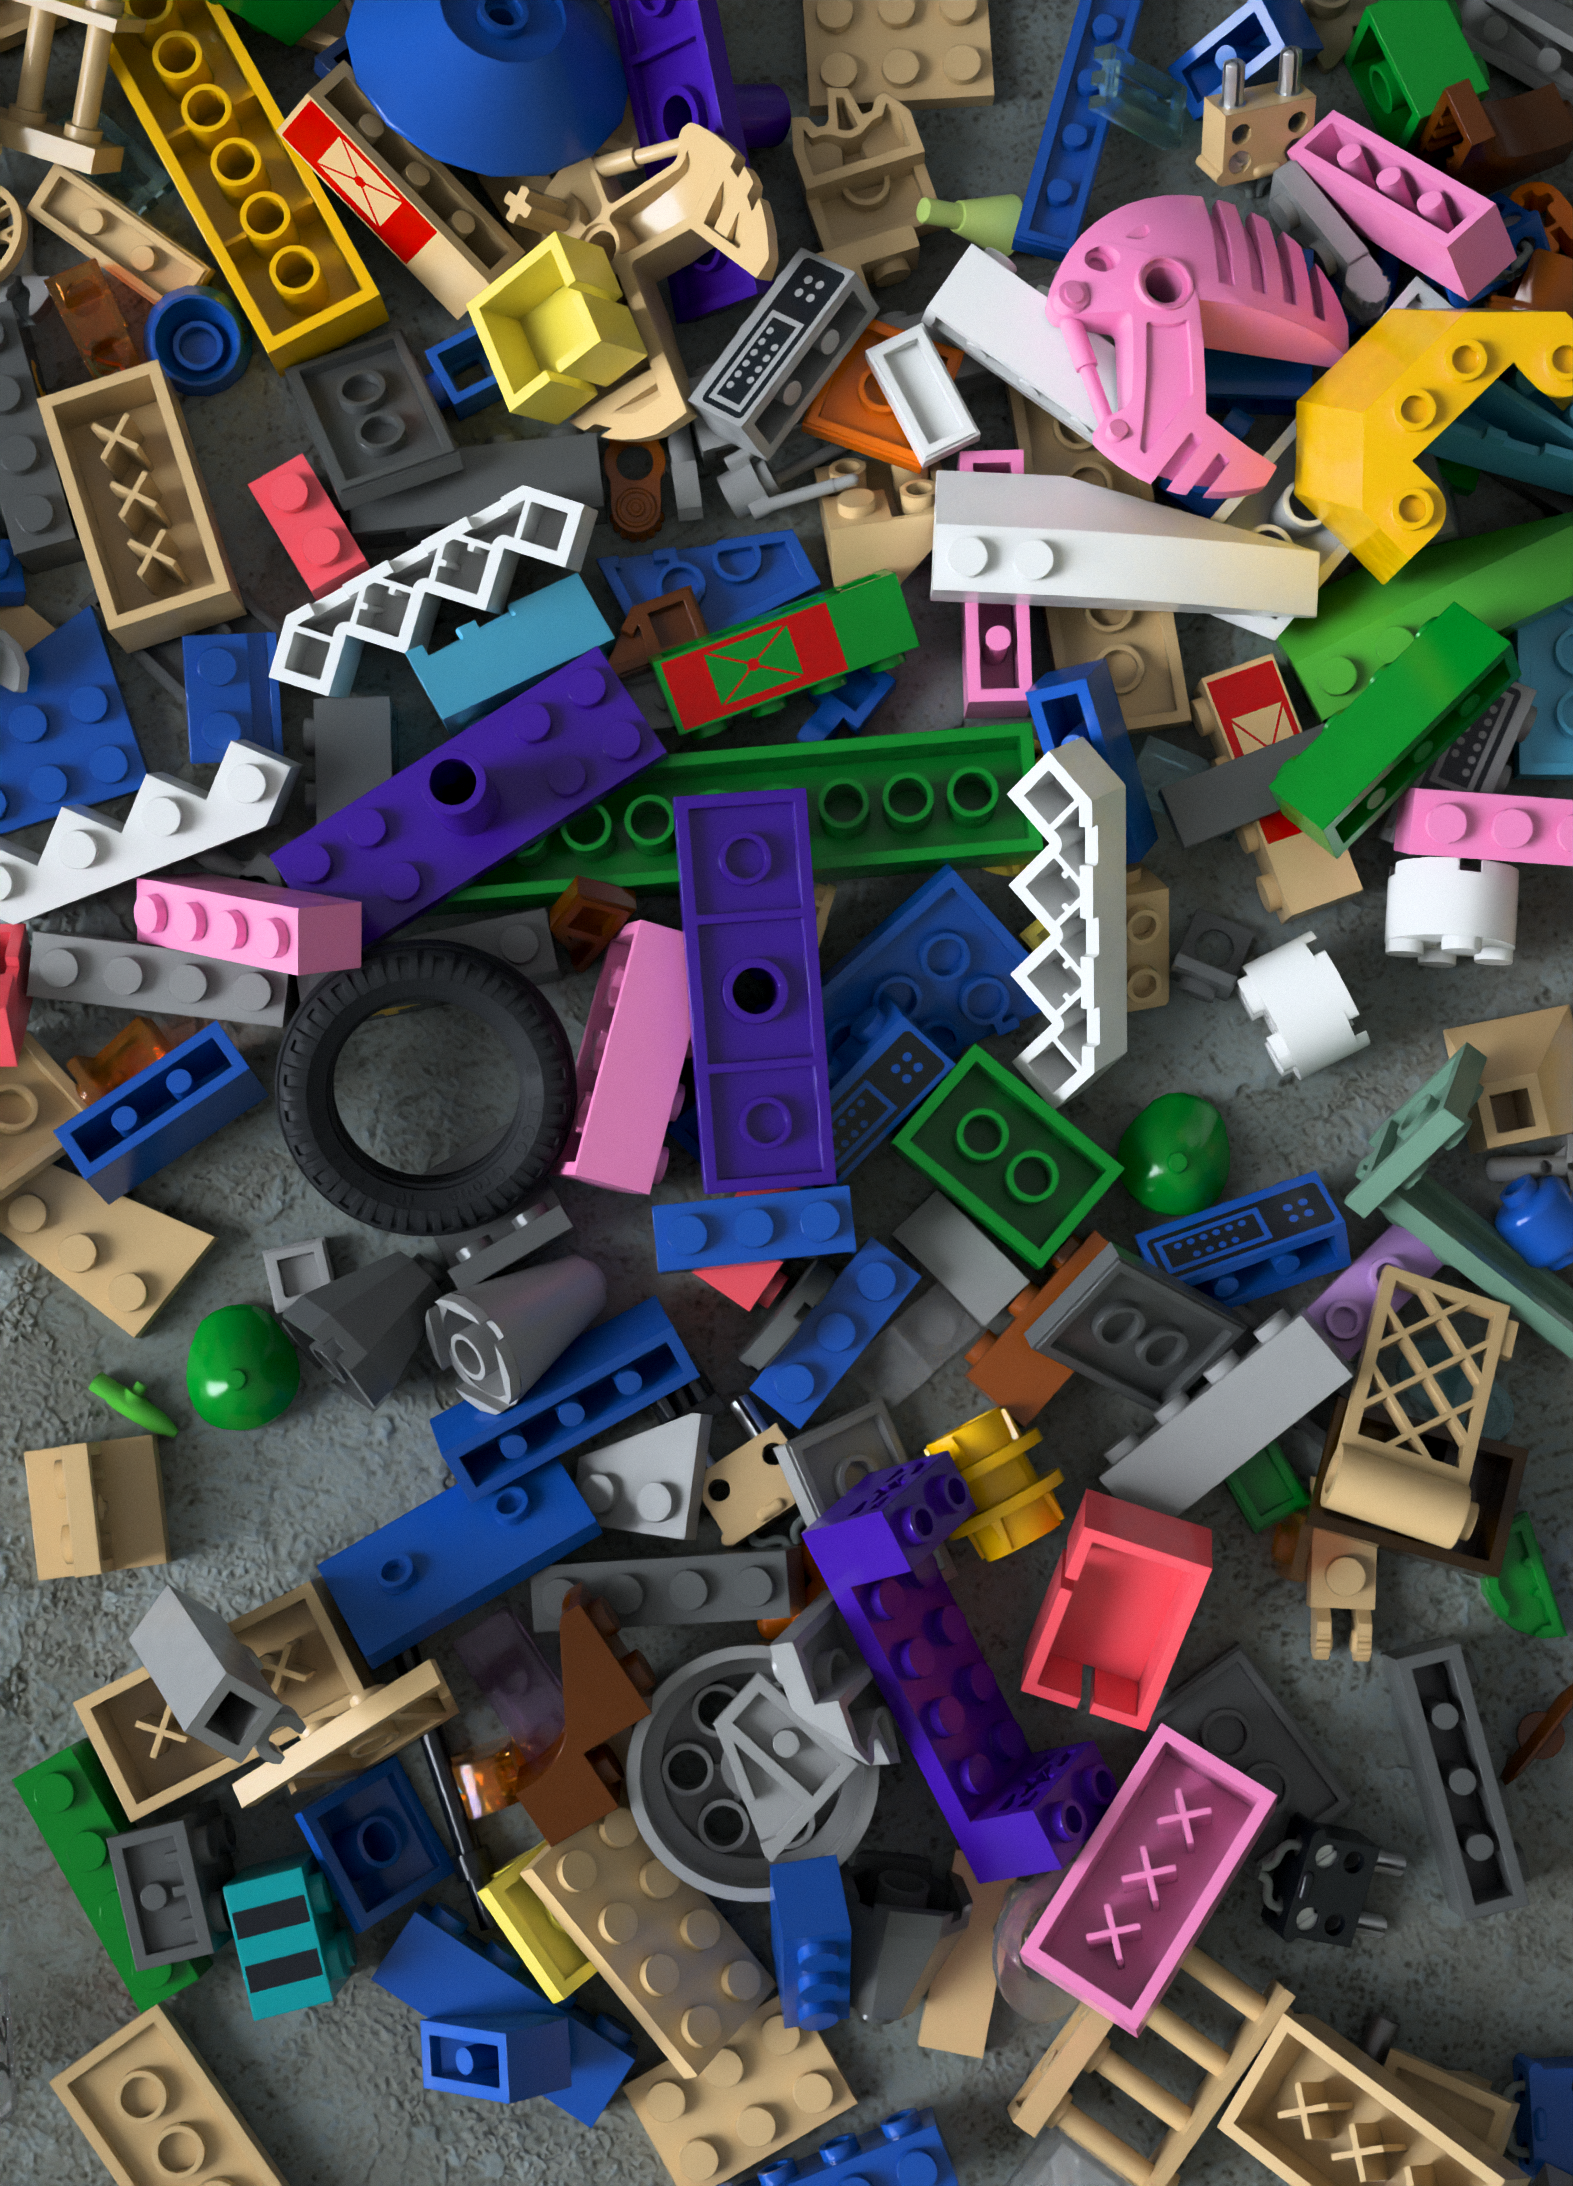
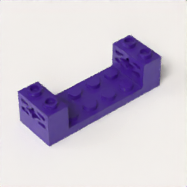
M947 1450L867 1474L805 1529L801 1535L978 1883L982 1884L1063 1869L1095 1831L1119 1790L1113 1773L1106 1766L1094 1740L1032 1753L1021 1727L1014 1719L996 1683L994 1673L987 1665L967 1625L966 1618L957 1606L932 1553L977 1509L970 1495L967 1482L960 1475Z

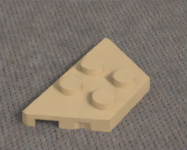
M428 1659L389 1685L378 1684L357 1693L349 1701L352 1708L337 1718L329 1716L307 1725L302 1734L298 1733L301 1741L282 1752L285 1759L281 1764L266 1762L232 1784L241 1808L258 1805L264 1798L286 1784L291 1795L314 1789L326 1783L338 1782L358 1776L460 1713L436 1660Z

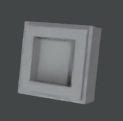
M324 1236L262 1251L276 1314H282L302 1295L337 1279L328 1237Z

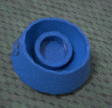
M186 285L166 293L151 308L143 328L144 352L148 362L158 359L175 390L187 396H212L231 388L245 374L253 354L252 330L244 311L229 295L209 286Z

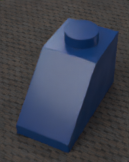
M1249 0L1167 69L1193 120L1203 121L1204 97L1222 93L1223 62L1225 60L1240 58L1245 61L1244 88L1278 81L1280 50L1283 47L1293 45L1302 49V66L1325 48L1300 0Z
M521 2011L430 2017L420 2020L424 2088L511 2104L572 2087L568 2018Z

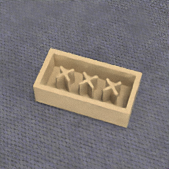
M156 359L38 398V406L108 631L124 651L129 654L246 615V609L175 387L159 360Z
M322 1576L310 1580L227 1623L238 1641L249 1646L263 1664L260 1673L280 1702L292 1707L306 1726L319 1719L329 1716L336 1717L352 1708L349 1701L354 1695L376 1685ZM145 1666L73 1702L130 1823L260 1756L253 1747L242 1764L185 1733ZM282 1726L271 1733L269 1741L280 1746L298 1737L299 1734L290 1727Z
M1283 2013L1217 2125V2128L1291 2186H1528L1532 2179L1313 2014Z

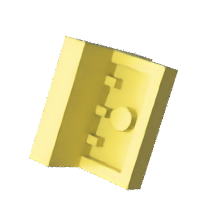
M544 1839L534 1848L509 1860L492 1873V1881L478 1891L477 1894L552 2004L566 1999L598 1971L519 1874L548 1844L546 1839Z

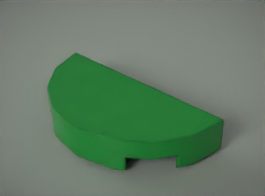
M1520 1511L1513 1516L1499 1578H1480L1481 1592L1492 1612L1513 1630L1542 1639L1568 1636L1528 1512Z

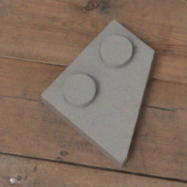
M690 1413L579 1457L575 1486L593 1513L599 1526L675 1539L696 1540L713 1415Z
M760 1671L752 1677L714 1720L716 1732L735 1775V1781L750 1814L764 1856L773 1862L854 1771L859 1762L857 1759L843 1753L824 1735L800 1718L791 1709L787 1696Z

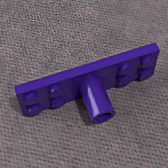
M610 0L640 148L679 138L682 127L688 123H695L710 129L730 142L746 158L745 166L751 169L747 149L773 148L784 141L791 124V109L788 98L784 91L773 83L733 84L716 0ZM677 156L644 164L647 180L673 164ZM716 247L667 277L677 324L698 322L762 298L774 284L773 279L772 281H765L755 278Z
M596 646L278 849L269 857L290 889L362 902V953L378 945L669 758L609 662L599 647ZM466 787H475L473 794L468 800L461 804L450 805L452 797L459 790Z
M806 788L674 797L672 802L703 1194L837 1184ZM741 972H748L753 978L761 980L765 988L764 1003L758 1004L752 1014L742 1010L734 1000L735 991L733 990V985Z

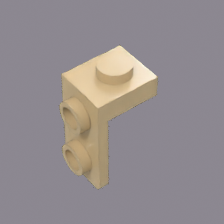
M1141 862L1126 865L1127 1012L1165 1006L1169 1002V888Z

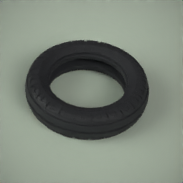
M412 939L388 943L362 952L360 968L331 971L308 993L293 1015L280 1046L275 1071V1103L278 1121L288 1150L305 1178L326 1200L350 1217L374 1228L401 1235L444 1236L461 1233L497 1220L519 1206L543 1183L557 1163L567 1143L576 1109L577 1078L573 1052L566 1031L550 1002L524 974L509 963L479 948L447 940ZM430 999L445 1001L462 1006L479 1015L503 1038L514 1058L519 1075L520 1095L518 1106L506 1134L483 1158L470 1166L451 1173L414 1175L394 1170L379 1163L365 1153L351 1138L342 1123L335 1102V1066L339 1053L350 1035L366 1019L380 1010L410 1000Z

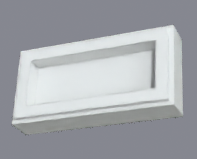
M923 322L865 350V359L922 468L980 441L981 433Z

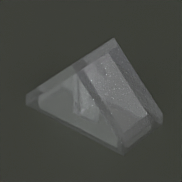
M1055 2125L1051 2129L1047 2127L1004 2186H1135V2184L1064 2129Z

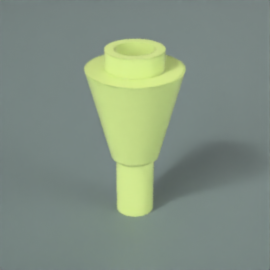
M1015 194L958 200L955 203L923 197L918 203L916 216L920 223L950 228L952 232L981 248L991 247L1008 257L1015 251L1011 250L1023 203Z

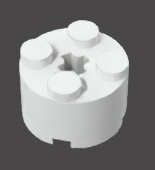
M1422 857L1396 862L1395 868L1390 866L1384 939L1386 944L1385 954L1395 957H1418V965L1433 968L1455 967L1457 956H1474L1475 963L1484 965L1512 964L1513 951L1516 946L1519 870L1508 864L1481 860L1480 872L1475 867L1460 865V858Z
M1312 931L1241 966L1244 977L1236 980L1237 987H1235L1238 997L1250 1019L1254 1021L1261 1016L1264 1017L1272 1033L1271 1036L1266 1038L1267 1042L1264 1044L1280 1075L1284 1077L1294 1072L1299 1080L1370 1045V1039L1366 1030L1357 1035H1354L1351 1026L1354 1025L1352 1019L1360 1014L1329 955L1323 950L1313 956L1309 950L1315 946L1317 940Z

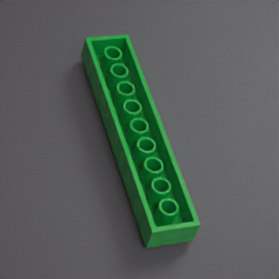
M1032 722L668 754L669 758L421 917L552 906L577 875L636 891V898L678 895L680 891L672 799L677 796L806 788L813 883L938 872L947 863L953 870L1030 864L1044 850L1042 834L1007 794L1036 765ZM466 787L459 790L452 797L450 805L461 804L468 800L473 794L475 787Z

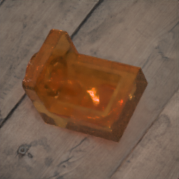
M137 1016L95 1057L75 1055L66 1066L78 1082L75 1085L78 1095L88 1106H91L172 1051L173 1048L152 1018Z

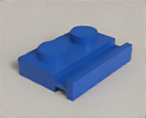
M276 632L181 636L190 763H222L230 741L246 739L284 756L279 680L269 677L277 649Z

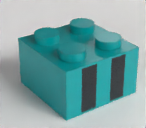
M312 1849L245 1866L222 1888L253 2020L257 2021L333 2001L351 1976L350 1966L357 1965V1951L350 1927H340L334 1903L338 1899Z

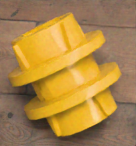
M1000 1406L995 1407L933 1440L923 1450L926 1456L948 1450L960 1475L967 1482L970 1495L977 1509L948 1537L950 1541L968 1536L981 1559L986 1558L987 1562L1002 1558L1028 1545L1055 1529L1065 1519L1052 1489L1065 1480L1060 1468H1054L1039 1475L1036 1474L1025 1451L1042 1441L1043 1437L1037 1427L1021 1433L1006 1407L1003 1409Z

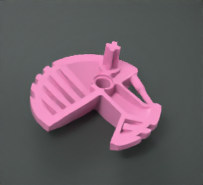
M1163 195L1145 198L1126 204L1096 221L1079 237L1062 261L1049 289L1045 307L1048 321L1053 326L1059 327L1062 330L1075 370L1081 374L1099 426L1093 433L1094 446L1118 467L1146 483L1152 484L1157 476L1172 480L1166 489L1167 491L1187 495L1193 486L1209 487L1202 498H1237L1259 493L1268 484L1277 468L1275 464L1249 448L1206 414L1204 348L1329 368L1349 350L1348 323L1338 297L1316 263L1310 269L1309 280L1301 246L1282 231L1277 238L1276 247L1269 221L1253 212H1250L1247 216L1245 227H1243L1234 204L1217 200L1212 206V215H1209L1202 196ZM1149 293L1156 295L1161 302L1155 300ZM1087 332L1109 335L1115 342L1118 412L1112 414L1096 370L1098 363Z

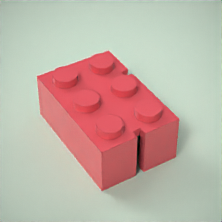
M1086 1488L1067 1537V1549L1063 1548L1024 1648L1020 1691L1077 1709L1081 1700L1083 1664L1093 1667L1091 1671L1089 1713L1146 1732L1213 1569L1212 1529Z

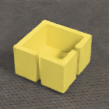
M555 231L466 304L510 413L559 425L598 395L594 383L608 387L648 356L628 306L616 303L623 294L603 247Z

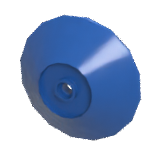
M354 0L345 36L357 85L389 128L435 160L489 177L547 176L591 158L622 123L629 91L615 25L596 0Z

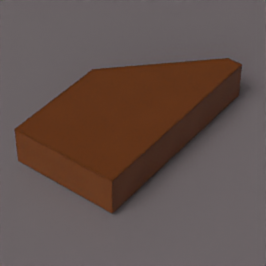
M691 585L631 607L608 661L622 683L652 672L647 659L648 656L710 634Z
M577 875L550 909V930L558 943L565 945L575 971L584 973L637 910L636 891Z

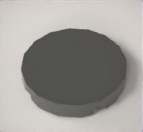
M816 1259L794 1282L763 1320L740 1352L738 1359L755 1373L757 1370L760 1372L762 1368L766 1369L800 1330L799 1326L815 1305L819 1306L836 1280V1273L819 1259Z

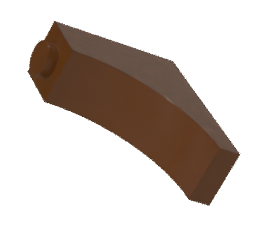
M1469 78L1444 89L1411 155L1482 196H1487L1566 161L1573 150V105L1568 100H1562L1554 82L1514 97L1494 101H1479Z

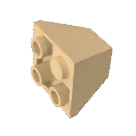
M843 458L833 462L830 466L814 468L815 483L851 473L859 476L857 485L818 497L828 565L834 587L881 569L895 572L899 585H901L933 549L936 471L943 470L940 460L922 468L921 474L878 459L862 461L857 458Z
M1569 1004L1443 1030L1449 1059L1466 1042L1487 1057L1479 1081L1484 1087L1483 1093L1467 1115L1473 1120L1470 1129L1466 1133L1470 1155L1573 1134V1018Z

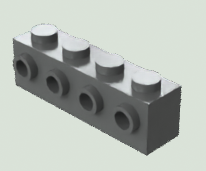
M1445 1637L1382 1652L1384 1668L1448 1908L1463 1920L1470 1921L1530 1905L1524 1882L1530 1881L1529 1868L1520 1844L1518 1842L1513 1843L1507 1817L1512 1816V1805L1503 1780L1500 1777L1496 1778L1489 1754L1495 1751L1494 1738L1486 1716L1483 1713H1478L1472 1691L1473 1688H1477L1478 1681L1469 1652L1466 1649L1461 1650L1460 1643Z

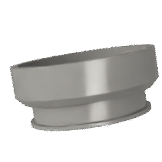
M739 1641L715 1646L698 1653L675 1668L654 1690L652 1713L636 1723L627 1757L626 1781L632 1814L641 1835L654 1855L668 1870L692 1887L712 1896L740 1902L770 1901L769 1865L837 1854L840 1867L856 1849L873 1816L879 1788V1765H872V1767L863 1766L861 1761L858 1760L859 1765L773 1862L764 1856L760 1840L746 1804L743 1802L735 1781V1775L723 1750L715 1726L704 1719L700 1712L699 1703L706 1694L713 1691H723L734 1699L758 1671L776 1687H783L773 1672L772 1653L769 1647L772 1642ZM684 1750H692L699 1753L707 1764L708 1770L705 1776L694 1783H684L678 1780L670 1768V1761L677 1753ZM719 1806H728L735 1809L743 1820L741 1830L730 1838H719L713 1835L708 1830L705 1822L707 1814L712 1809Z

